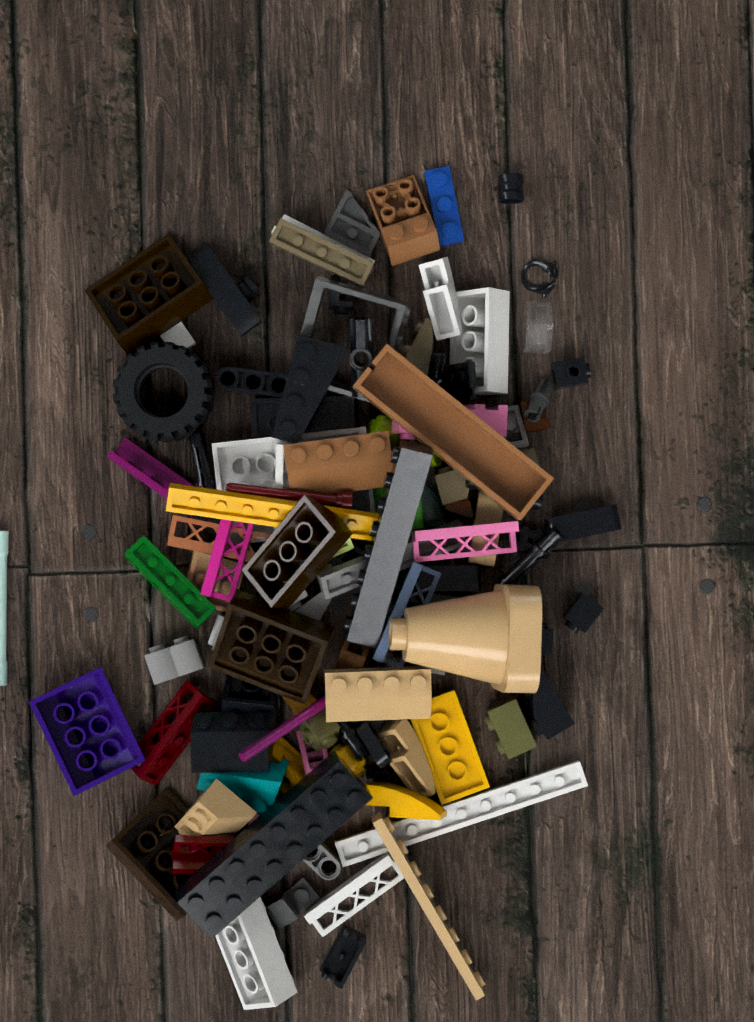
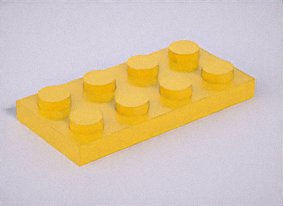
M453 689L432 697L431 718L410 720L427 757L434 785L441 805L490 788L455 690Z

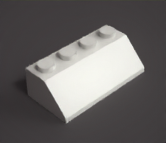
M491 287L457 291L462 334L450 337L449 365L475 362L476 388H474V395L508 394L510 291Z
M259 897L215 936L244 1010L276 1007L298 993L294 979L286 964L284 953L275 936V930L266 913V907L261 897Z

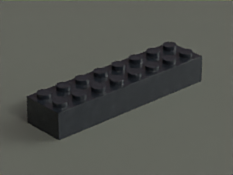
M334 751L175 889L177 903L211 938H214L373 799L370 791Z

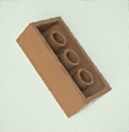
M389 431L283 445L290 490L335 494L336 492L341 493V490L355 492L383 488L386 472H391L393 463L390 462L392 452Z

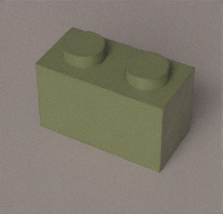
M514 697L486 709L488 716L484 717L490 732L496 731L499 739L495 741L500 755L506 754L507 758L511 759L537 747Z

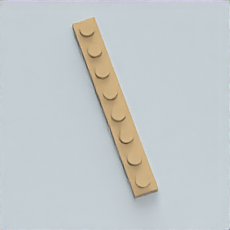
M381 812L371 817L372 823L475 1000H479L485 996L482 986L486 984L479 971L474 972L470 964L473 961L467 950L461 951L457 942L460 939L453 927L448 929L444 922L447 919L444 910L440 905L437 907L434 905L431 898L435 896L428 883L423 885L418 876L422 875L415 861L409 862L405 855L409 851L402 839L397 841L393 832L396 829L390 818H384Z

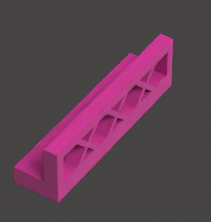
M220 520L200 595L231 601L237 590L254 524L248 523L246 530L243 525L244 522H238L232 526L234 521ZM241 526L245 533L244 541L234 546L229 537L231 530ZM229 542L232 548L226 551V547ZM242 546L241 553L239 555L237 548ZM234 551L238 558V564L233 569L227 571L223 564V558L226 554ZM222 567L225 573L219 576L220 569ZM235 571L234 578L232 579L230 573ZM227 576L232 585L229 595L215 592L217 581Z

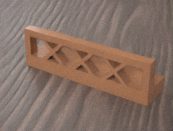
M173 515L167 545L211 554L215 540L211 543L204 542L199 532L210 527L217 533L219 524ZM178 521L188 523L193 533L186 538L175 536ZM193 524L200 525L202 527L196 530ZM236 527L231 530V533H239L244 541L245 536L243 534L245 533L242 528ZM252 531L251 536L253 537L250 538V542L258 537L268 539L271 534ZM196 535L199 541L190 538ZM227 544V547H226V551L229 550L230 548H232V547H229L228 544ZM250 544L248 545L250 551L247 550L244 560L248 562L256 553ZM242 546L237 548L239 555L241 553ZM231 551L230 553L224 556L228 558L238 559L234 551Z

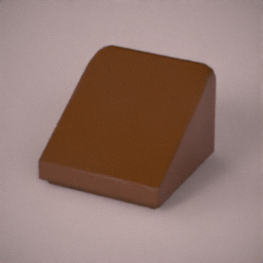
M468 499L444 506V511L474 519L471 503Z

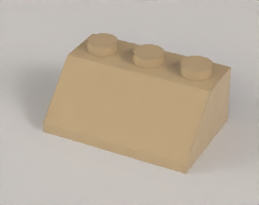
M215 779L174 827L180 835L233 837L257 812L218 779Z

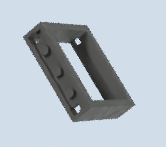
M318 275L313 285L300 335L309 338L313 337L325 289L328 288L397 309L387 344L393 349H400L403 335L399 334L401 324L407 325L411 311L406 309L408 302ZM333 378L327 390L352 397V383ZM357 398L369 402L366 398Z

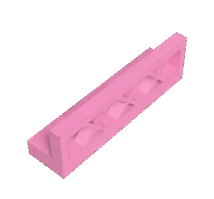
M518 521L411 531L414 562L517 552L515 532H519ZM499 533H509V548H500L493 542ZM493 534L490 539L485 535ZM480 535L487 543L481 550L475 551L468 545V542L473 536ZM459 537H467V539L463 541ZM448 538H455L462 544L455 553H449L442 547ZM442 539L439 544L434 540ZM429 540L436 546L429 556H420L418 541ZM489 545H492L495 548L486 550L489 547ZM464 547H466V548L469 550V552H461V551L463 550ZM438 550H441L444 553L435 555Z

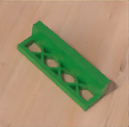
M144 535L125 552L124 558L196 630L217 609L204 595H200L201 592Z

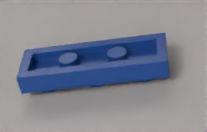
M450 166L424 170L433 221L437 230L440 247L463 243L464 236Z

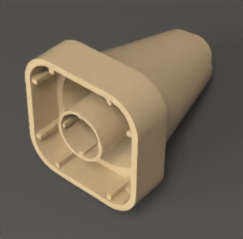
M495 584L492 592L408 607L404 610L403 619H390L389 650H402L405 662L491 683L492 688L502 693H536L538 690L541 673L542 595L539 586Z

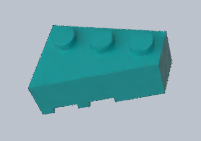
M281 760V763L271 762L270 772L201 773L196 789L205 791L215 779H218L253 810L263 814L274 804L290 760Z

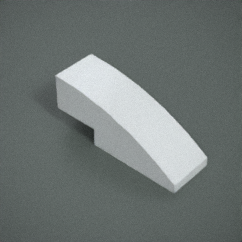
M448 256L420 264L419 269L425 287L423 294L436 341L461 335L459 307Z

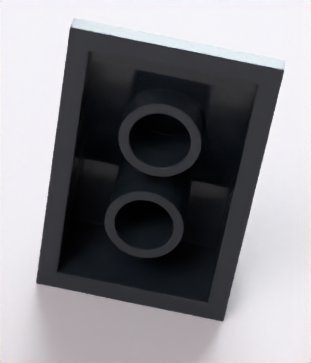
M541 667L538 690L536 693H528L529 713L532 716L529 722L539 737L543 735L549 740L575 723Z

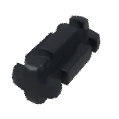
M368 765L366 779L374 778V781L388 782L389 780L395 783L397 773L394 769L389 770L388 767L381 769L379 766L372 768V765Z

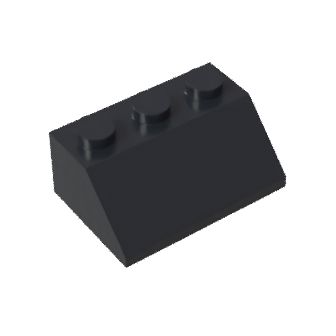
M195 712L191 728L192 773L270 772L274 743L245 762L240 759L238 753L275 729L272 712Z

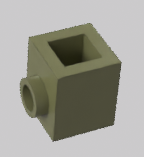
M326 708L302 723L299 729L302 732L304 741L308 745L311 744L317 752L323 748L332 747L338 741L340 726L337 722H326Z

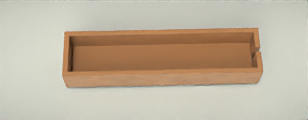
M386 344L371 363V366L375 369L372 371V369L367 367L353 385V389L420 443L431 446L435 455L516 520H522L554 478Z

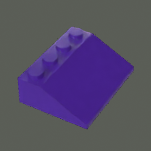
M101 667L29 701L73 796L146 761Z

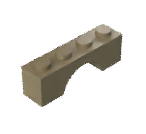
M517 448L539 466L534 448ZM450 466L438 469L439 474L434 475V480L441 505L444 506L468 499L469 488L465 487L466 479Z

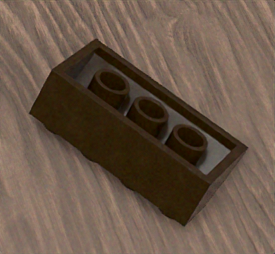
M304 495L244 566L242 572L271 608H289L353 533L337 514L310 496Z

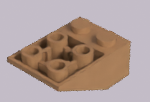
M414 175L366 190L392 266L440 250L437 230Z

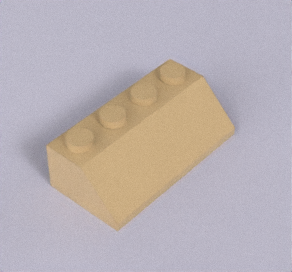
M431 668L324 669L326 722L431 718L432 684Z

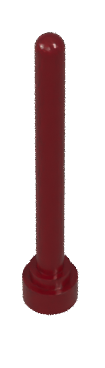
M228 483L226 485V491L285 500L300 501L304 495H308L320 504H329L345 509H351L353 501L352 491L341 490V493L336 492L334 495L238 483Z

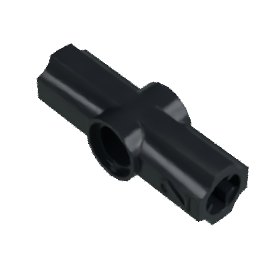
M367 316L350 318L351 354L349 361L351 365L352 397L356 398L364 397L353 389V385L367 367L372 369V371L374 370L371 366L372 361L375 359L373 317ZM365 352L369 356V361L367 363H360L356 359V353Z

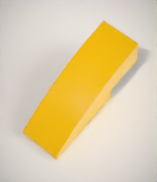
M379 781L365 784L373 797L366 805L390 807V817L441 820L447 816V810L435 801L409 788Z

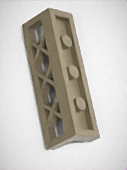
M281 218L269 240L270 244L362 288L374 270L373 262Z

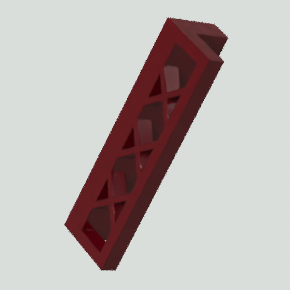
M186 680L138 743L142 754L145 753L146 761L140 766L132 767L133 772L140 779L157 786L191 741V728L195 712H213L218 703L213 698L202 693L192 682ZM191 690L195 695L188 703L184 704L185 697ZM177 712L175 721L169 724V717ZM157 733H161L159 742L153 745V738Z
M175 835L172 848V874H194L235 837Z

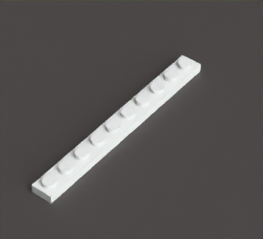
M577 760L441 805V807L447 810V816L441 820L402 818L393 821L392 823L396 829L393 834L397 841L402 839L404 844L409 846L587 787L588 784L581 763ZM376 828L335 841L342 867L389 852Z

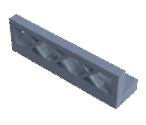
M414 561L412 562L373 655L374 660L381 663L385 662L394 667H403L405 661L402 655L399 662L386 657L389 649L390 619L401 618L405 608H408L409 598L418 594L423 605L429 604L442 573ZM421 570L434 575L431 586L420 590L417 583ZM414 586H416L417 592L412 593ZM428 591L424 600L422 593Z

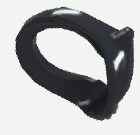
M537 259L529 261L521 271L523 286L531 292L541 294L542 298L545 299L555 287V280L558 277L557 262L547 263ZM539 266L550 277H553V280L545 285L532 286L526 280V272L530 267Z

